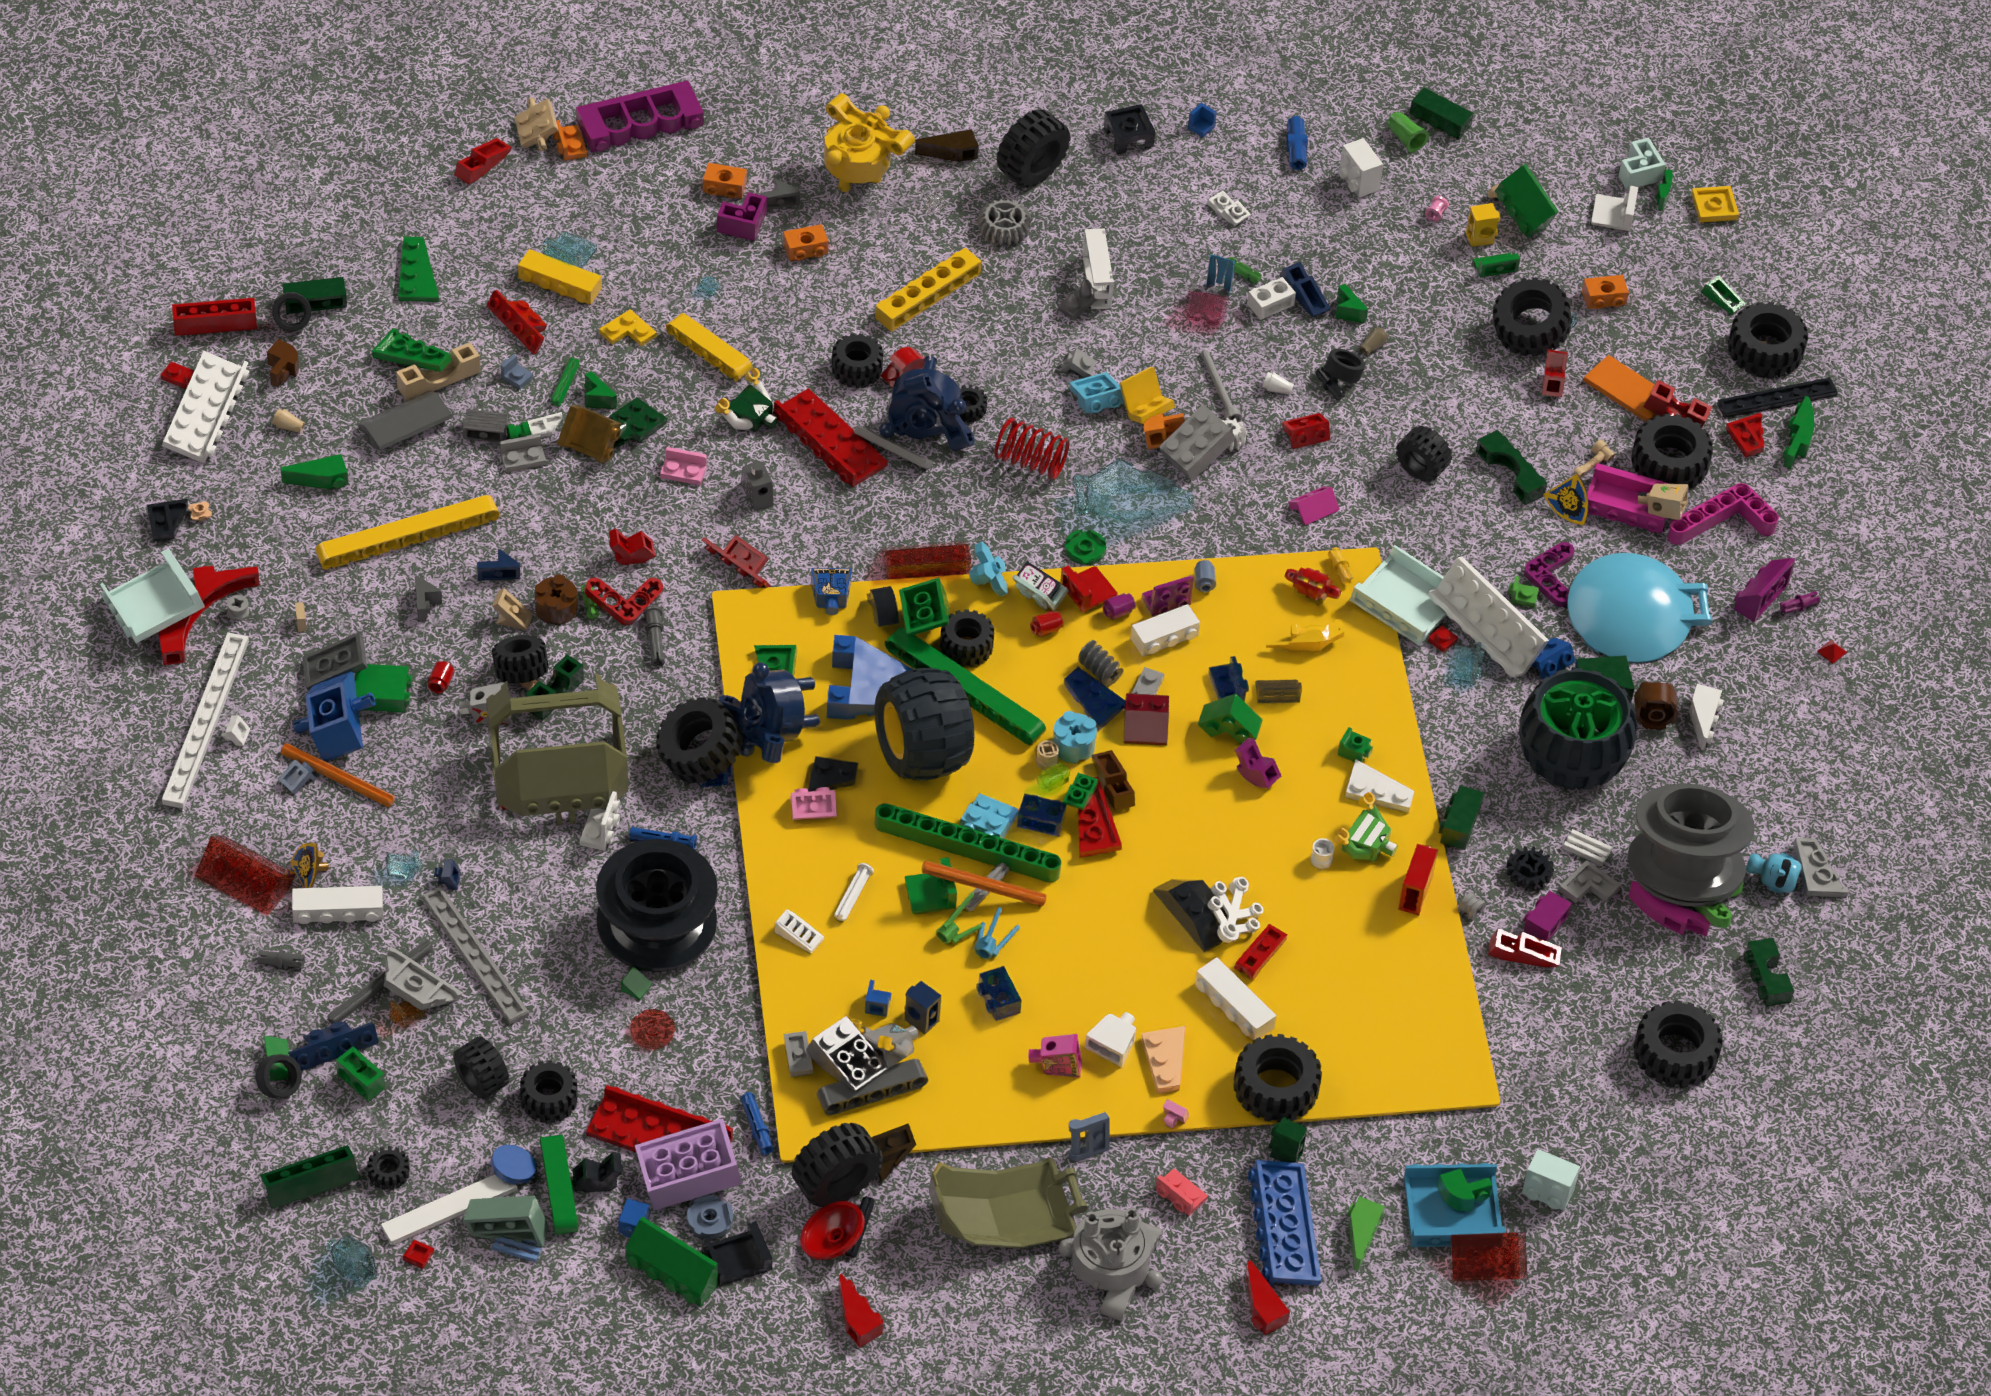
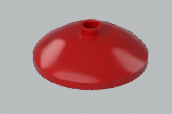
M848 1201L833 1202L816 1211L808 1219L801 1232L800 1243L803 1251L815 1260H829L845 1254L857 1243L862 1234L865 1223L862 1211L857 1205Z

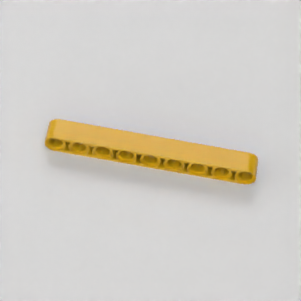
M484 495L322 542L316 546L315 553L322 568L328 570L329 567L348 564L349 561L355 562L369 558L370 555L376 556L390 552V549H400L410 546L409 544L411 543L414 545L430 540L429 538L434 539L450 534L449 532L468 529L469 526L475 527L489 523L490 520L496 521L500 513L493 498L490 495Z

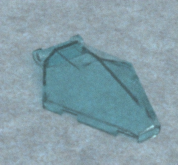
M1121 458L1116 459L1091 476L1076 475L1072 477V485L1075 487L1077 498V514L1093 513L1126 527L1191 510L1194 507L1192 490L1187 491L1175 486V481L1149 470H1146L1145 473L1133 468L1134 464ZM1083 486H1087V488H1086V498H1087V502H1085V495H1084Z

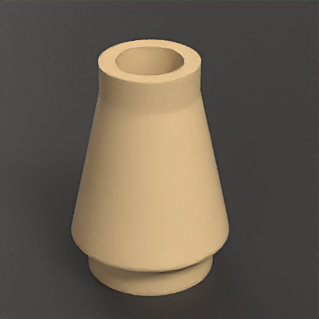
M278 409L272 421L276 428L299 434L305 426V422L299 420L286 409Z

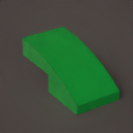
M1671 169L1664 170L1662 184L1658 185L1656 194L1658 211L1664 209L1669 199L1673 180V171Z

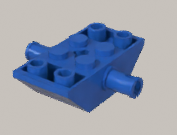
M352 671L314 685L305 695L308 716L293 721L295 732L299 734L310 730V735L322 760L325 762L362 749L363 742L359 711L376 705L373 702L375 701L373 694L370 692L357 698L354 673Z

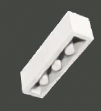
M382 886L292 889L293 923H331L332 921L351 923L356 920H366L369 922L383 920Z
M1218 958L1197 970L1195 984L1198 990L1202 993L1204 992L1211 999L1212 1003L1226 1014L1230 1021H1234L1245 1036H1249L1254 1040L1258 1037L1261 1038L1275 1028L1277 1015Z

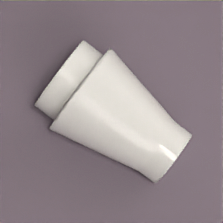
M1268 372L1262 387L1266 388V391L1290 395L1294 384L1288 382L1275 372L1273 374Z

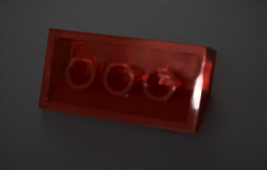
M965 541L881 548L886 580L969 574L971 570L969 545Z
M224 835L210 837L195 873V877L266 915H269L288 893L296 873Z

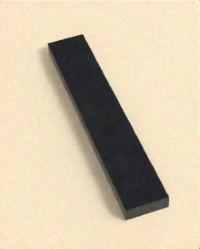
M1828 377L1719 399L1717 405L1723 417L1729 418L1798 404V402L1802 403L1805 396L1809 397L1811 401L1837 396L1838 391L1831 378Z

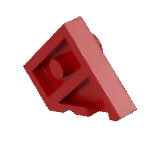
M1761 412L1726 424V431L1745 458L1763 452L1764 439Z

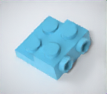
M1107 372L1069 382L1070 390L1076 395L1078 405L1086 414L1098 413L1105 408H1116L1124 403L1120 385Z
M979 793L973 804L970 803L963 814L960 825L1004 838L1016 819L1019 809Z

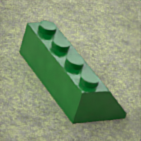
M643 1216L639 1219L625 1248V1260L633 1268L643 1270L650 1279H657L664 1283L669 1291L680 1293L687 1302L695 1303L701 1307L717 1288L718 1263Z

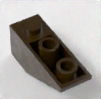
M969 129L915 139L914 153L915 155L962 162L978 159L979 145L973 130Z

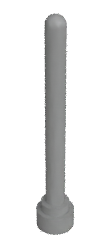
M1202 350L1201 356L1225 407V420L1228 417L1229 420L1236 418L1237 423L1241 422L1242 415L1239 409L1233 407L1208 350Z

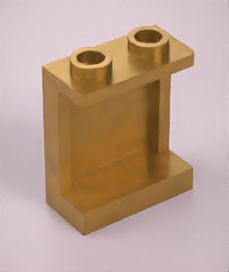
M571 405L557 445L570 447L597 459L599 463H605L613 456L614 443L621 434V423L580 405Z

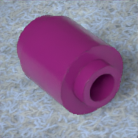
M1122 593L1105 600L1103 612L1106 617L1112 620L1131 613L1136 608L1135 600L1130 593Z

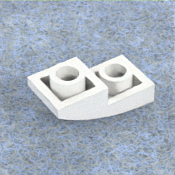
M1224 191L1219 192L1207 202L1214 211L1235 226L1251 215L1238 200L1233 202Z

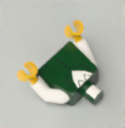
M753 368L751 373L754 377L751 376L750 372L745 374V380L752 382L753 385L749 384L730 404L726 398H721L718 404L715 405V411L720 414L724 413L723 417L737 430L756 432L762 425L773 429L778 421L776 417L772 416L773 403L762 382L758 381L760 376L759 370Z

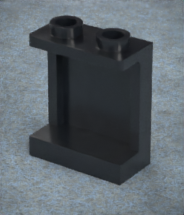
M756 1221L747 1224V1232L715 1242H710L709 1237L704 1238V1247L701 1248V1253L718 1263L717 1281L719 1286L772 1270L773 1258Z

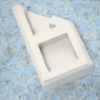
M562 412L528 421L531 435L540 434L541 438L551 436L562 420Z

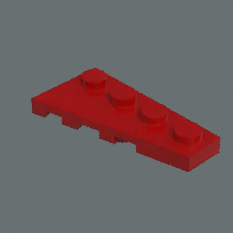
M1093 777L1098 779V785L1084 810L1078 809L1079 858L1122 850V843L1099 777Z

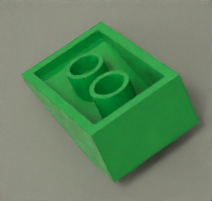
M939 577L899 589L908 637L949 624L947 594Z

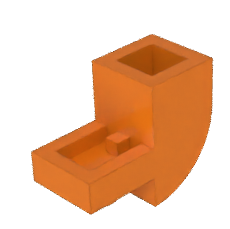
M1161 413L1145 421L1144 433L1148 450L1159 448L1185 422L1184 413L1165 417Z

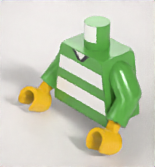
M1371 792L1365 793L1364 797L1360 798L1358 802L1361 807H1367V810L1363 809L1349 831L1341 828L1336 831L1338 835L1333 839L1335 844L1342 843V851L1348 853L1355 860L1376 861L1381 852L1393 857L1398 848V845L1389 841L1391 828L1380 814L1376 805H1372L1375 802V797Z

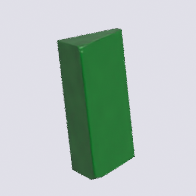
M264 1036L266 1057L278 1054L288 1055L287 1039ZM275 1063L271 1066L269 1070L270 1082L289 1078L284 1064Z

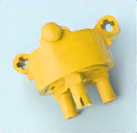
M839 93L825 107L828 115L837 120L838 123L826 129L827 133L824 137V164L827 170L839 179L838 189H842L843 192L851 189L850 183L881 182L882 175L886 173L890 166L891 152L900 156L915 143V137L910 131L906 129L894 130L887 126V123L884 121L890 116V110L887 106L880 105L875 109L874 113H864L856 108L847 95Z

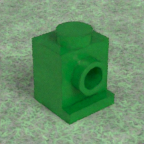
M1348 727L1340 740L1338 755L1353 762L1355 760L1363 762L1365 757L1369 758L1372 753V739L1352 731V728Z

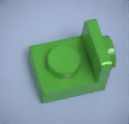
M1515 576L1514 583L1509 584L1507 594L1511 595L1510 603L1535 608L1539 588L1518 584L1519 576Z

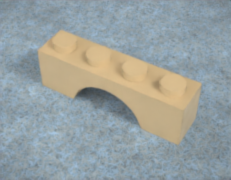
M467 343L451 350L452 361L442 372L422 370L414 364L396 372L397 388L406 401L428 391H435L480 373V355L471 343Z

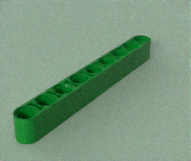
M898 628L885 640L886 649L914 669L936 668L941 671H949L962 685L970 707L1025 744H1033L1046 731L1045 724L1038 717L917 636L912 635L908 637L905 628Z
M882 803L875 809L874 825L881 832L993 866L1003 862L1009 867V871L1042 881L1055 882L1060 878L1062 861L1056 854L888 803Z

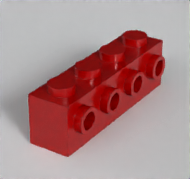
M255 298L172 304L175 336L257 329Z

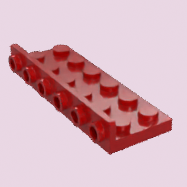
M809 388L783 404L779 400L774 401V417L778 421H782L790 433H795L803 445H808L817 458H822L830 470L836 471L844 483L855 487L888 466V461L861 436L855 434L854 430Z
M606 1085L604 1097L586 1131V1135L636 1152L635 1145L713 1121L708 1120L704 1116L687 1113L680 1108L676 1109L667 1106L660 1101H652L644 1098L642 1095L623 1091L619 1087ZM725 1124L730 1143H732L733 1128Z

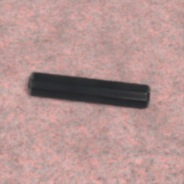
M865 1196L861 1201L859 1208L864 1215V1228L857 1243L845 1253L846 1256L853 1258L857 1256L874 1207V1199Z

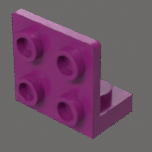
M1187 576L1155 586L1153 590L1143 592L1142 600L1151 616L1163 614L1187 604L1190 605L1193 577Z

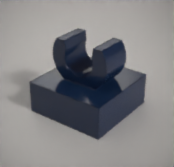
M446 859L443 867L435 868L433 876L439 877L438 883L445 884L449 890H458L461 871L453 859Z

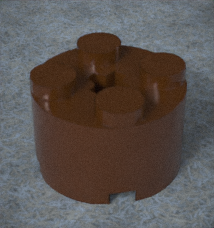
M557 574L554 577L546 578L535 586V612L540 620L545 623L550 622L555 623V625H561L575 617L578 608L577 588L564 575Z
M1648 681L1640 684V688L1634 695L1636 721H1639L1645 729L1663 730L1666 729V725L1670 723L1673 725L1678 719L1677 693L1671 683H1651Z

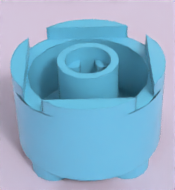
M1067 711L1055 722L1052 741L1059 747L1058 758L1065 762L1078 763V760H1087L1093 755L1097 734L1095 720L1080 713Z

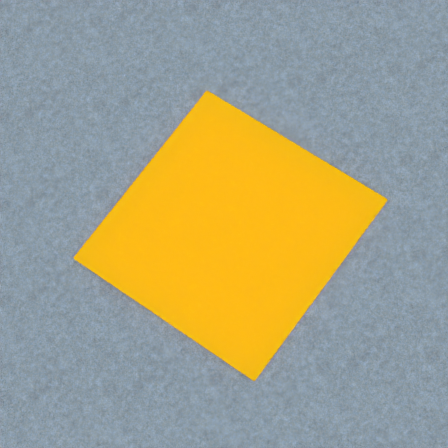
M1378 548L1341 550V554L1348 561L1349 569L1354 577L1350 584L1342 583L1338 573L1333 570V563L1328 556L1329 550L1096 566L1118 592V595L1130 593L1135 600L1136 608L1131 613L1114 620L1105 616L1103 612L1104 603L1083 613L1068 594H1066L1055 611L1047 608V610L1041 608L1036 603V600L1032 597L1030 599L1026 598L1015 587L1016 582L1013 580V576L1017 575L1019 571L1002 573L1008 588V594L1002 597L994 592L990 582L984 585H975L969 574L851 582L847 606L845 608H838V613L835 615H828L825 612V608H818L816 606L811 585L722 590L712 593L724 695L735 697L741 702L745 676L752 673L754 665L759 663L754 645H796L795 679L812 677L815 680L814 690L802 691L805 715L817 714L820 719L818 727L802 729L795 740L784 742L780 762H766L762 759V749L755 746L753 754L748 757L740 754L739 756L736 755V761L732 765L781 1162H795L796 1155L800 1154V1150L807 1146L812 1138H816L824 1130L827 1131L835 1125L840 1126L842 1123L859 1124L867 1130L871 1137L909 1123L916 1142V1146L910 1153L1070 1141L1069 1122L1071 1120L1078 1119L1081 1121L1104 1112L1110 1118V1137L1275 1124L1277 1120L1268 1122L1264 1121L1263 1117L1257 1118L1253 1116L1252 1111H1246L1242 1107L1243 1102H1238L1233 1084L1237 1059L1243 1048L1248 1043L1252 1044L1253 1040L1249 1036H1245L1240 1027L1234 1021H1230L1226 1014L1219 1007H1216L1204 992L1202 993L1198 990L1195 984L1197 970L1215 958H1218L1277 1015L1275 1028L1265 1035L1272 1034L1275 1037L1278 1034H1283L1286 1038L1291 1036L1297 1038L1299 1043L1303 1041L1307 1044L1308 1050L1312 1049L1317 1055L1316 1059L1320 1060L1322 1078L1318 1099H1316L1315 1105L1312 1109L1308 1110L1307 1114L1302 1117L1298 1115L1297 1119L1293 1120L1295 1123L1488 1108L1500 1105L1499 1091L1444 844L1440 843L1442 834L1438 833L1440 828L1398 634L1397 631L1350 601L1351 594L1357 583L1363 584L1382 564ZM1201 560H1208L1215 567L1216 587L1209 592L1199 591L1195 587L1194 568L1196 563ZM1093 566L1071 567V569L1080 573ZM1302 567L1304 569L1319 570L1321 573L1328 575V578L1333 581L1332 585L1341 590L1340 597L1338 599L1327 597L1325 601L1307 598L1305 595L1298 593L1297 589L1293 587V583L1288 581L1284 575L1287 569L1299 571ZM1061 568L1040 569L1060 582ZM1192 576L1194 581L1189 607L1200 621L1199 635L1191 640L1177 643L1173 647H1167L1154 654L1142 657L1130 639L1132 625L1155 617L1151 616L1143 602L1142 593L1153 590L1155 586ZM939 577L947 594L949 615L951 613L955 614L959 610L964 612V609H969V612L975 610L978 611V614L983 613L986 615V619L989 618L991 625L994 626L993 652L989 655V659L987 661L983 660V663L980 665L975 664L974 667L965 665L963 668L1042 720L1046 726V731L1033 744L1027 745L970 707L975 739L973 753L969 762L958 771L944 777L926 781L903 779L889 767L884 758L876 732L875 715H857L855 719L849 720L827 718L829 685L851 687L852 669L832 667L834 635L856 636L912 668L891 654L886 649L884 643L898 628H905L899 589ZM891 586L897 602L900 623L879 627L874 623L872 605L867 601V593H870L871 589ZM1050 611H1058L1063 619V627L1059 631L1042 637L1033 634L1030 622H1032L1034 616ZM1334 619H1338L1344 624V637L1325 646L1320 652L1266 648V643L1291 641V624L1296 623L1301 627L1310 625L1327 626L1333 623ZM941 627L915 634V636L941 652ZM961 637L962 639H965V640H972V639H974V638H971V637ZM1091 640H1095L1097 646L1101 645L1102 651L1106 650L1109 653L1108 656H1113L1114 661L1120 663L1119 668L1124 670L1121 677L1110 686L1103 685L1095 675L1091 674L1090 670H1087L1078 661L1081 649ZM1144 667L1164 673V680L1156 695H1169L1167 745L1124 743L1126 693L1132 694ZM1237 694L1263 719L1255 742L1262 757L1274 758L1281 773V777L1268 789L1254 786L1239 773L1237 766L1240 762L1235 750L1240 744L1228 732L1210 737L1198 725L1205 704ZM1067 711L1080 713L1095 720L1097 734L1093 755L1112 750L1126 771L1127 781L1135 792V806L1114 811L1105 794L1122 843V850L1079 858L1078 808L1063 804V800L1070 784H1073L1077 773L1098 777L1092 756L1087 760H1078V763H1069L1058 758L1057 766L1049 771L1040 769L1036 764L1038 745L1045 740L1052 741L1054 724ZM1348 727L1352 728L1353 732L1372 739V753L1369 758L1365 757L1362 763L1414 791L1409 813L1376 805L1380 814L1391 828L1389 841L1398 845L1393 857L1381 852L1376 861L1355 860L1348 853L1342 851V843H1334L1333 839L1338 835L1336 831L1341 828L1349 831L1363 809L1367 810V807L1359 805L1358 800L1345 797L1355 762L1339 756L1338 749L1340 740ZM815 756L858 763L855 785L835 789L836 818L792 820L790 795L795 793L796 789L809 788ZM981 793L1019 809L1018 815L1004 839L1058 855L1062 861L1060 878L1055 882H1046L1009 871L1001 881L1045 893L1047 898L1044 906H1038L990 892L974 910L968 912L964 908L953 921L959 928L958 934L984 922V937L987 935L997 909L1001 908V913L991 936L996 940V947L1016 925H1019L1020 928L1001 948L997 957L992 956L990 959H984L976 954L974 947L979 930L960 939L956 944L952 941L945 944L938 938L936 930L950 918L954 911L976 888L955 882L957 890L956 909L913 914L905 884V876L924 874L922 873L924 861L940 864V858L948 857L952 868L987 877L996 866L877 830L874 823L875 809L878 805L888 803L960 825L961 818L969 804H973L978 794ZM1321 838L1330 840L1334 845L1332 864L1325 869L1316 868L1311 863L1313 843ZM1417 844L1438 849L1433 878L1419 916L1398 910L1403 883ZM865 863L870 865L874 870L873 875L869 876L845 921H838L834 913L857 872L858 864ZM1237 877H1244L1248 881L1249 886L1248 891L1242 896L1239 910L1249 908L1253 903H1259L1264 911L1258 918H1255L1260 923V927L1255 933H1241L1235 941L1230 943L1222 941L1221 944L1203 952L1153 892V889L1171 879L1203 880L1210 889L1217 881H1220L1227 888L1225 895L1231 904L1233 894L1229 890V884ZM787 909L824 936V940L812 954L775 933V923ZM1254 917L1236 920L1235 925L1245 924L1250 918ZM1271 924L1288 934L1287 940L1260 970L1257 977L1252 980L1247 977L1245 972L1235 970L1234 966L1267 925ZM810 936L806 942L809 944L813 938ZM1248 961L1247 963L1250 966L1254 965V963H1252L1251 961ZM870 980H875L874 990L891 993L887 1017L865 1013V1002ZM922 981L942 995L940 1021L926 1034L917 1029L919 1037L912 1040L914 1052L898 1062L919 1059L929 1079L925 1086L835 1115H826L816 1095L817 1091L826 1085L839 1082V1080L821 1069L813 1059H811L813 1074L790 1077L784 1034L806 1031L808 1044H810L814 1037L845 1016L848 1019L861 1021V1028L866 1027L872 1031L889 1024H896L906 1029L912 1026L904 1020L905 994L911 986H915ZM1124 1012H1128L1135 1018L1132 1025L1136 1027V1036L1122 1067L1085 1048L1086 1035L1105 1016L1113 1014L1120 1018ZM1185 1026L1180 1089L1157 1094L1141 1035L1146 1032ZM1070 1034L1078 1035L1082 1057L1080 1077L1047 1075L1043 1073L1042 1063H1029V1049H1041L1042 1038ZM1278 1069L1266 1070L1258 1075L1262 1081L1274 1087H1288L1297 1082L1291 1074ZM1167 1099L1186 1108L1189 1113L1186 1122L1183 1123L1178 1120L1173 1129L1166 1126V1122H1164L1167 1114L1164 1112L1163 1106ZM1085 1131L1080 1133V1140L1085 1139Z

